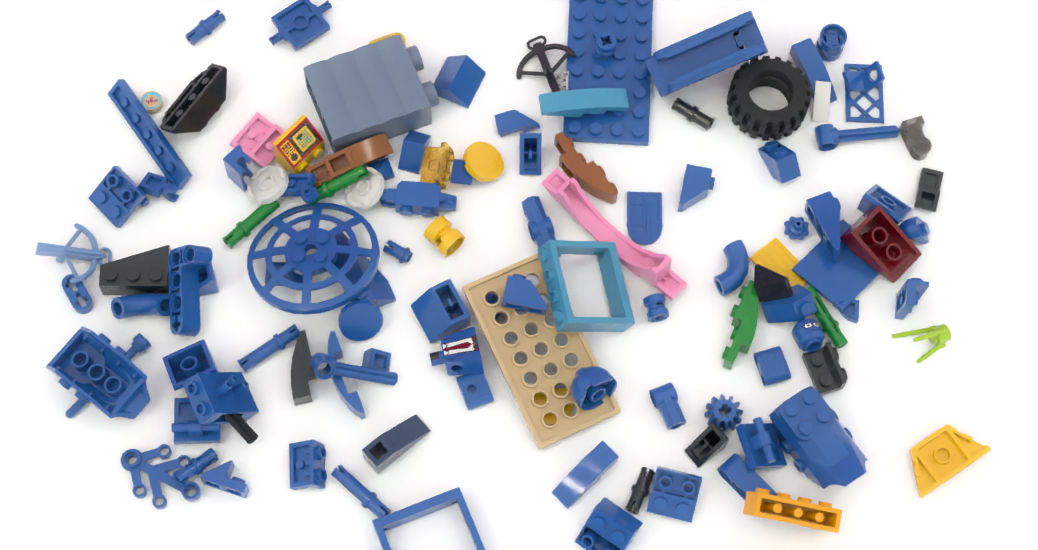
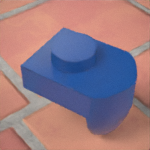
M919 217L909 218L898 226L909 239H914L920 245L929 243V226Z

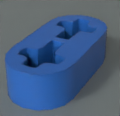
M73 274L66 275L61 285L74 310L79 314L89 313L94 303L83 282L76 283L77 291L73 292L72 288L69 287V283L75 277ZM81 296L86 301L85 307L79 305L78 297Z

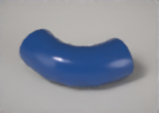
M736 240L723 249L728 261L727 268L724 272L714 277L715 286L723 297L740 287L748 275L749 256L742 240Z
M144 293L117 297L111 302V311L118 320L144 315L168 316L170 315L169 295Z

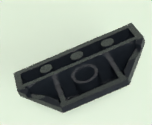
M211 63L207 70L197 75L165 112L160 128L173 134L200 132L206 127L208 121L226 100V67Z

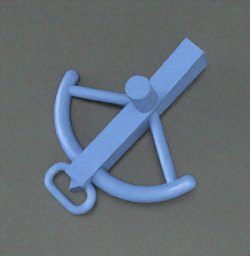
M78 223L74 224V227L78 230L65 246L38 242L35 249V255L56 257L58 263L66 261L75 277L70 280L72 284L88 279L96 270L98 262L100 265L103 264L102 259L107 257L103 251H108V262L112 261V251L107 247H103L99 251L94 235L86 227ZM83 232L88 237L92 249L70 246L80 233ZM70 259L91 261V265L83 275L79 276Z

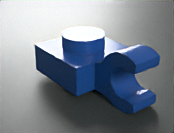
M148 172L138 185L145 194L157 198L161 194L170 202H176L179 198V195L176 194L179 190L178 185L169 184L168 178Z

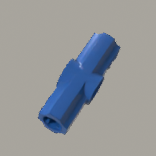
M531 196L522 201L521 205L528 221V230L531 239L536 242L537 247L540 248L548 240H556L552 221L549 216H546L539 196Z

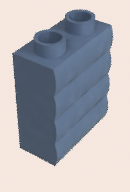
M400 34L382 39L376 43L364 45L353 51L338 54L327 60L312 63L303 68L307 90L333 153L382 133H385L387 138L391 139L408 133L410 130L414 131L432 124L431 108L440 104L437 91L431 80L421 84L417 71L424 69L420 52L416 45L406 48Z

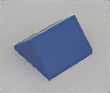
M468 55L449 56L433 84L438 97L468 109L486 72Z
M875 184L863 195L857 207L859 211L865 213L868 209L880 205L898 226L912 209L878 184Z

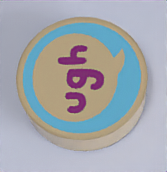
M148 91L142 95L141 103L148 113H156L162 109L163 100L158 92Z

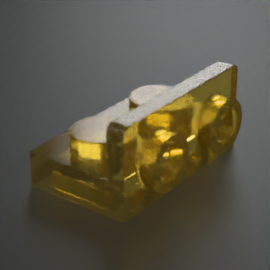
M441 142V147L426 148L420 182L437 183L441 190H446L447 182L450 180L451 162L454 160V151L447 142Z

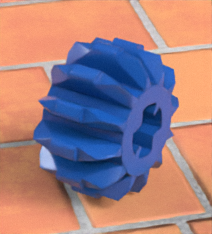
M721 394L719 399L712 397L711 403H707L705 406L708 411L704 413V417L709 418L707 425L709 426L715 421L724 433H727L728 428L734 431L736 424H740L742 421L739 416H742L743 410L737 409L740 406V402L733 403V396H729L728 400H726L724 394ZM720 411H725L724 414L727 413V416H722L723 413L719 414Z

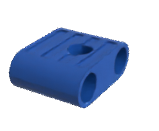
M780 346L753 353L754 361L764 386L791 379V373Z
M484 373L456 377L468 411L494 402Z

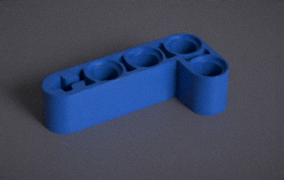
M188 244L174 248L169 253L170 330L174 335L195 337L200 331L199 269L209 266L212 261L213 253L209 247Z

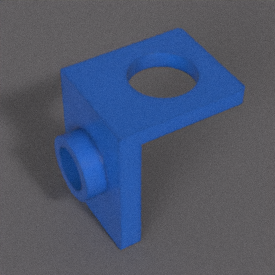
M875 61L864 71L842 72L848 91L870 92L885 80L879 61ZM873 69L877 71V79L875 81L871 79Z

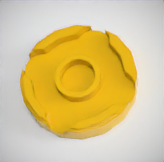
M479 141L472 143L465 149L463 160L465 159L466 164L464 166L473 178L481 182H493L502 175L504 161L495 147L489 143Z

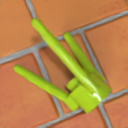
M941 324L939 326L933 325L928 328L892 334V338L927 333L913 338V342L929 339L931 344H936V346L917 359L916 362L921 363L937 350L946 347L945 342L951 340V332L947 325Z

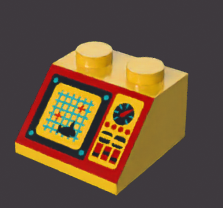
M304 114L272 143L276 162L290 174H303L305 168L309 167L314 159H319L325 151L324 139Z

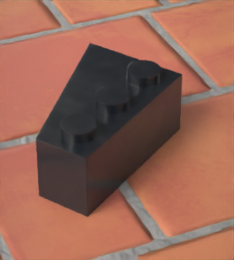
M170 245L101 264L99 287L102 294L133 295L159 293L169 295L168 256L171 251Z

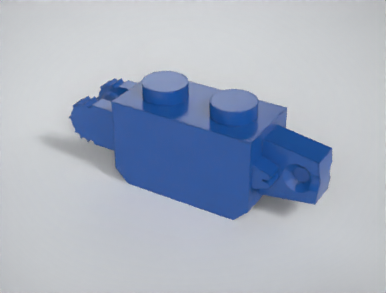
M401 181L397 184V189L385 188L379 199L382 206L395 208V212L400 215L411 216L415 214L425 218L439 216V212L456 211L457 196L442 193L437 183Z

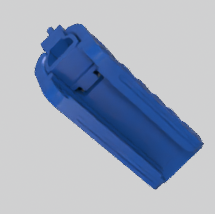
M748 11L654 52V55L645 58V62L660 97L663 98L677 90L688 87L712 75L719 74L721 71L768 53V49L752 11Z

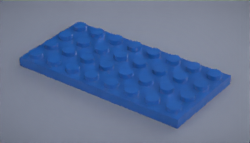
M569 0L567 47L571 48L576 55L575 57L569 55L566 59V72L569 71L568 90L626 88L629 108L626 111L607 110L604 114L584 113L581 117H564L563 133L566 137L569 136L573 142L648 146L651 74L645 58L651 56L653 0ZM603 31L612 32L617 38L615 53L608 58L600 57L595 52L596 37Z

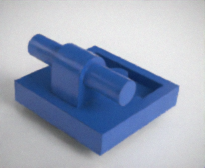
M119 166L112 167L88 198L116 228L123 226L139 204L142 207L149 204V200L146 198L147 195Z
M174 398V423H172L171 429L174 432L173 442L175 445L221 443V424L200 425L189 398Z
M757 417L753 419V423L740 424L735 427L750 470L780 469L787 465L772 423H763L762 418Z
M657 466L646 512L692 523L703 477Z

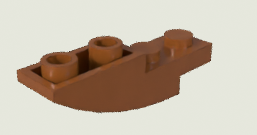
M562 131L556 134L554 146L561 154L559 166L570 179L573 177L577 180L581 189L590 195L612 205L616 203L618 190L613 182L607 180L604 169L600 165L597 166L594 160L587 164L584 156L581 153L578 154L575 150L574 143L569 136L566 137Z
M382 133L323 158L322 161L305 168V171L315 175L316 182L314 187L317 188L324 181L333 180L361 164L367 166L394 153L386 134Z

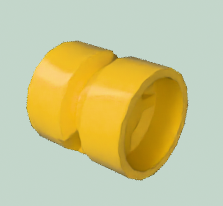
M443 215L433 220L423 234L431 244H437L436 248L445 257L457 251L465 240V236L457 228H452V223Z

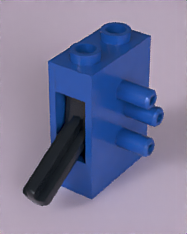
M242 372L196 373L183 384L200 425L230 423L248 444H252L257 440V433L246 421L258 413L259 410Z

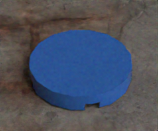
M360 299L357 302L352 301L345 305L338 315L339 328L342 335L349 340L365 341L374 337L380 331L383 325V315L379 306L373 301Z

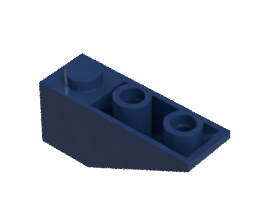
M415 414L381 434L363 448V458L379 474L431 432V430Z

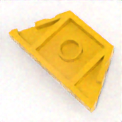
M948 424L925 438L909 450L919 497L922 499L990 452L991 448L988 445L983 446L972 440L971 436L958 432L957 429Z

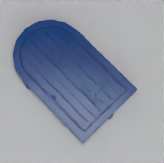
M627 191V231L631 240L639 245H651L661 236L663 227L662 192Z

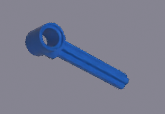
M822 124L814 129L819 151L833 150L842 142L888 139L899 136V128L896 125L838 130L832 124Z
M322 352L314 354L310 359V366L313 372L322 380L333 378L336 375L392 386L398 381V374L396 372L337 362L336 358L329 357ZM327 363L323 369H318L320 364Z

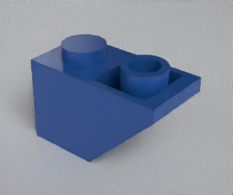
M769 141L765 143V146L758 148V152L770 174L783 184L801 176L796 153L778 141Z

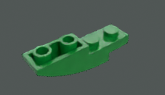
M752 280L749 281L747 287L742 286L738 295L741 302L739 306L734 304L730 317H733L731 325L734 326L730 336L733 343L731 347L726 346L721 357L725 359L722 367L731 370L739 351L748 354L755 335L758 320V297L754 288V281Z

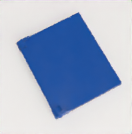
M844 219L840 221V237L851 227ZM841 239L837 262L832 260L823 242L820 241L792 269L808 285L814 286L815 290L840 312H843L879 275L876 270L853 254Z

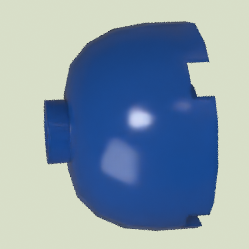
M600 366L583 367L575 373L571 384V395L580 409L582 408L585 411L592 410L604 403L602 398L606 395L609 398L613 395L617 388V381L605 368Z

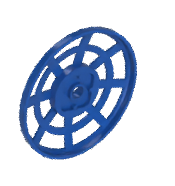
M309 203L280 213L262 227L250 246L247 256V270L250 282L256 293L272 307L292 314H320L347 304L366 289L377 271L380 247L371 224L355 210L334 203ZM330 209L344 212L353 216V218L344 222L334 216L322 214V210ZM313 210L310 215L297 217L287 223L282 221L296 213ZM311 220L309 228L296 231L291 227L300 222ZM320 220H326L338 226L327 231L319 228ZM360 223L365 226L370 235L372 249L358 247L356 235L351 227ZM273 226L277 227L278 230L271 237L267 248L255 251L259 241ZM345 231L350 238L351 246L337 245L335 237ZM283 232L290 237L285 246L274 247L277 239ZM310 249L317 250L314 254H306ZM350 254L345 265L339 270L334 265L338 255ZM285 255L287 263L277 271L273 265L272 256ZM357 255L370 257L366 271L359 281L353 285L345 275L353 267ZM265 257L267 269L272 278L262 286L255 275L253 260ZM292 270L299 275H303V282H293L284 277ZM326 271L332 275L323 281L312 283V276ZM336 282L346 290L341 295L332 299L311 303V291L326 288ZM280 283L289 289L302 291L301 303L284 301L273 296L270 292Z

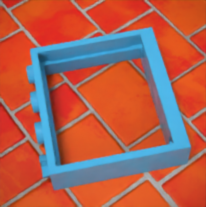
M548 240L537 249L557 332H624L635 324L615 242ZM558 254L597 255L612 317H573Z

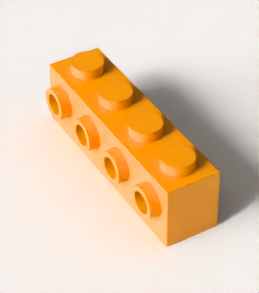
M756 488L755 492H746L743 514L827 532H839L842 510L832 508V503L818 501V505L812 504V499L798 497L797 500L790 499V494L777 492L776 496L769 495L770 490Z

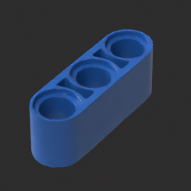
M735 453L717 469L720 476L744 500L746 492H755L756 488L770 490L769 495H777Z

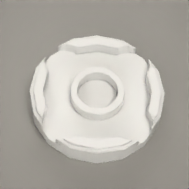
M265 166L253 174L250 179L252 182L250 186H247V193L257 204H270L281 197L287 189L289 183L288 174L280 166Z
M366 167L369 172L368 177L345 188L347 202L356 209L365 210L372 207L383 194L385 187L384 178L380 172L372 167Z

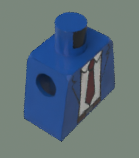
M474 326L442 337L440 339L442 351L429 353L432 366L445 364L449 376L484 373Z

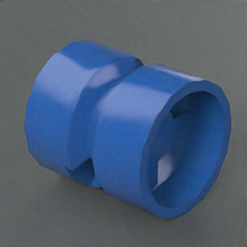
M827 24L822 28L815 47L823 61H835L841 56L847 41L846 30L838 24Z

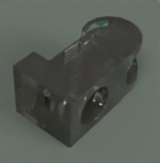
M922 115L902 121L899 127V133L910 156L917 161L924 160L932 147L930 140L925 137L922 131L925 124Z

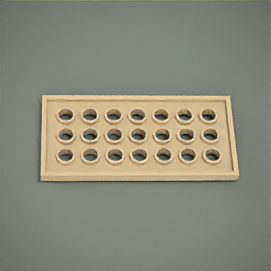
M537 253L462 286V291L538 450H541L619 414L621 409L614 395L610 398L606 395L602 398L603 404L587 411L582 408L580 409L573 399L571 384L575 373L580 368L599 365L583 332H557L555 325L549 326L545 322L546 316L553 315L549 300L545 316L529 312L525 315H519L515 309L501 306L508 275L513 276V274L537 277L538 284L535 285V288L540 295H544L548 299L541 262ZM489 293H494L498 297V301L495 304H489L485 296ZM496 314H505L508 321L505 324L497 323L495 320ZM528 324L535 325L537 333L534 335L527 334L525 326ZM508 333L515 334L517 342L508 344L505 341V335ZM557 335H564L567 338V344L564 346L557 345L555 337ZM537 344L546 346L547 353L545 355H538L535 352ZM518 353H523L527 357V362L525 364H517L514 356ZM567 355L576 357L577 364L575 366H568L565 363ZM547 364H553L557 368V373L555 375H548L544 367ZM532 373L536 376L537 381L535 384L529 385L524 381V376ZM562 384L566 387L567 393L559 396L555 393L554 387ZM541 393L546 397L544 405H538L534 402L536 394ZM571 404L575 406L577 412L574 416L565 414L564 407ZM546 414L555 416L556 423L549 426L545 424L544 416Z

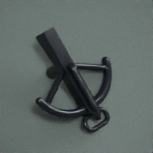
M543 35L530 39L527 42V48L532 51L527 53L517 67L516 78L520 80L522 75L546 76L551 91H561L554 72L569 55L575 57V52L562 44L553 43L545 45L547 39ZM541 38L544 40L543 43H541L540 41L538 43L536 42L535 44H533V47L530 46L531 42H534ZM554 49L565 51L566 53L551 68L545 51ZM537 55L543 72L522 71L525 64Z

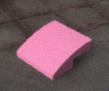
M257 112L229 145L235 148L239 144L243 152L249 156L250 161L263 168L268 166L275 158L272 143L285 131L276 123L273 125Z

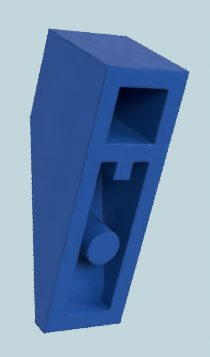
M828 191L807 199L805 213L832 260L837 262L840 253L841 205L836 197L834 198L832 193Z

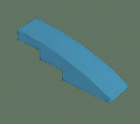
M626 88L576 89L545 93L538 96L542 116L581 117L584 113L604 114L607 110L626 111L629 108Z

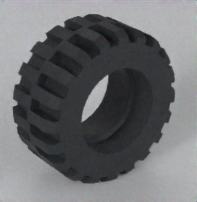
M763 56L760 60L757 57L750 60V64L745 62L741 65L731 80L726 102L728 114L733 116L732 122L734 125H740V131L744 134L746 132L750 133V137L755 139L757 136L762 137L763 141H768L769 138H773L774 141L780 140L782 135L788 137L793 131H797L805 119L811 102L809 81L805 75H801L802 70L798 66L795 68L792 66L793 63L791 61H782L781 57L775 56V59L770 58V56ZM758 87H772L785 96L788 105L779 110H766L754 103L749 92Z

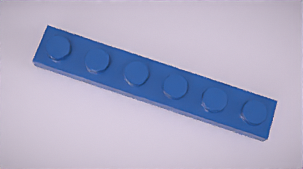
M118 79L108 92V96L165 177L168 178L170 184L178 185L179 190H181L193 175L125 79Z

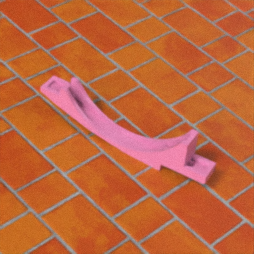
M556 168L542 181L544 188L598 242H615L619 261L638 278L640 276L643 277L670 301H673L687 287V283L670 270L671 257L667 254L662 255L646 250L619 232L595 208L581 189L578 181L573 177L569 179Z

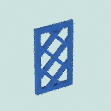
M845 63L844 71H849V69L863 71L871 64ZM844 80L846 122L884 124L883 81L875 87L878 90L879 99L875 101L868 92H860L861 94L853 100L850 97V91H848ZM863 96L872 103L866 110L857 103ZM854 106L862 114L858 117H851L850 108ZM874 107L879 110V118L872 117L869 114Z

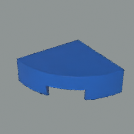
M853 300L840 314L846 320L857 323L860 300Z

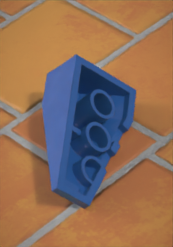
M343 232L335 237L337 245L351 246L350 239ZM339 254L334 265L340 270L347 262L350 254ZM357 255L353 267L345 275L353 285L359 281L370 262L369 259ZM377 269L366 289L350 302L366 299L382 307L396 301V298L388 280Z

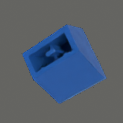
M451 279L430 287L410 305L430 344L470 325V314Z
M604 497L594 508L574 542L586 550H626L643 522Z

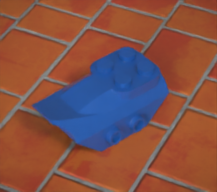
M81 326L47 364L46 368L60 378L58 383L65 389H74L76 391L74 395L83 403H86L88 400L109 418L124 417L135 419L151 400L146 385L148 376L126 357L128 353L118 345L116 348L110 345L112 341L103 333L97 335L92 330Z
M812 386L802 389L784 401L769 415L777 437L781 442L782 450L786 454H790L794 460V466L800 473L803 472L807 478L821 488L825 489L830 485L846 487L867 472L865 461L868 459L853 441L851 432L846 427L843 428L838 421L839 418L836 412L829 407L820 393Z

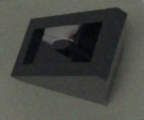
M759 264L755 266L754 288L760 303L789 298L794 295L787 277Z
M714 421L684 451L696 466L700 468L726 448L729 438Z

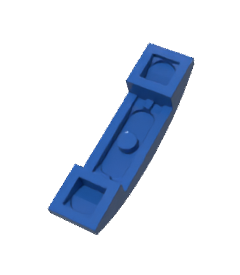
M334 330L330 332L328 339V356L338 360L343 358V353ZM334 375L332 378L334 386L344 404L361 420L365 419V411L358 392L355 391L348 394L342 376Z

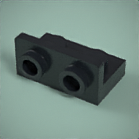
M830 342L825 343L824 347L815 352L802 354L801 357L813 386L821 396L844 388L848 376L846 370L843 367L841 368L839 364L837 349L832 347Z

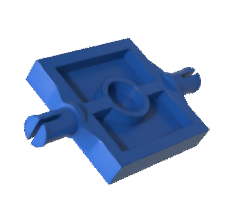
M297 0L271 17V22L278 29V33L268 38L270 43L274 46L284 39L297 51L330 30V25L324 19L323 13L332 8L331 3L327 0L317 7L309 0Z

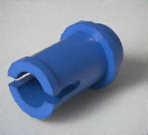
M390 239L386 242L388 246H384L383 252L397 258L399 263L407 264L413 254L410 248H404Z

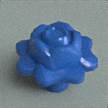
M791 216L789 221L784 222V234L789 235L790 240L798 239L801 241L804 239V236L809 235V223L804 222L803 217L796 218Z

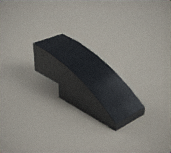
M305 330L299 334L291 363V389L295 406L313 402L308 381L317 379L310 366L311 352Z

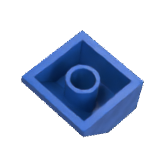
M204 339L162 357L175 391L183 388V384L196 373L219 371Z

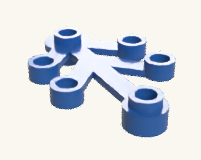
M162 444L156 449L142 453L137 449L126 450L122 454L120 461L122 467L131 473L134 486L132 492L136 498L142 499L146 497L148 492L145 485L142 484L140 470L148 474L153 493L152 504L158 510L164 509L167 506V499L162 494L160 481L180 491L184 499L189 502L196 501L200 497L201 489L196 482L189 481L180 486L173 476L165 473L178 468L181 469L183 466L180 465V462L183 459L190 460L189 456L181 455L178 459L151 465L145 461L158 457L166 460L171 457L172 450L169 445ZM163 449L169 450L166 455H161ZM131 458H137L134 464H129ZM138 488H144L142 494H136ZM190 490H196L194 496H188ZM157 499H164L162 505H156Z

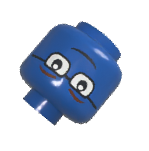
M804 318L798 321L792 329V336L800 350L815 352L821 348L825 336L816 320Z

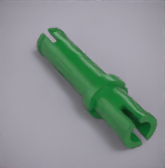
M361 164L333 180L322 182V185L316 188L319 192L318 198L310 204L317 203L327 197L331 198L334 196V193L368 177L369 172L365 165Z
M276 200L270 204L259 206L242 222H237L236 227L222 238L223 242L226 245L229 244L228 247L232 249L244 237L250 236V232L279 208V202Z
M814 286L807 288L812 293L817 309L814 314L823 327L822 331L824 334L827 333L836 349L842 348L848 343V340L841 332L840 324L837 320L833 319Z

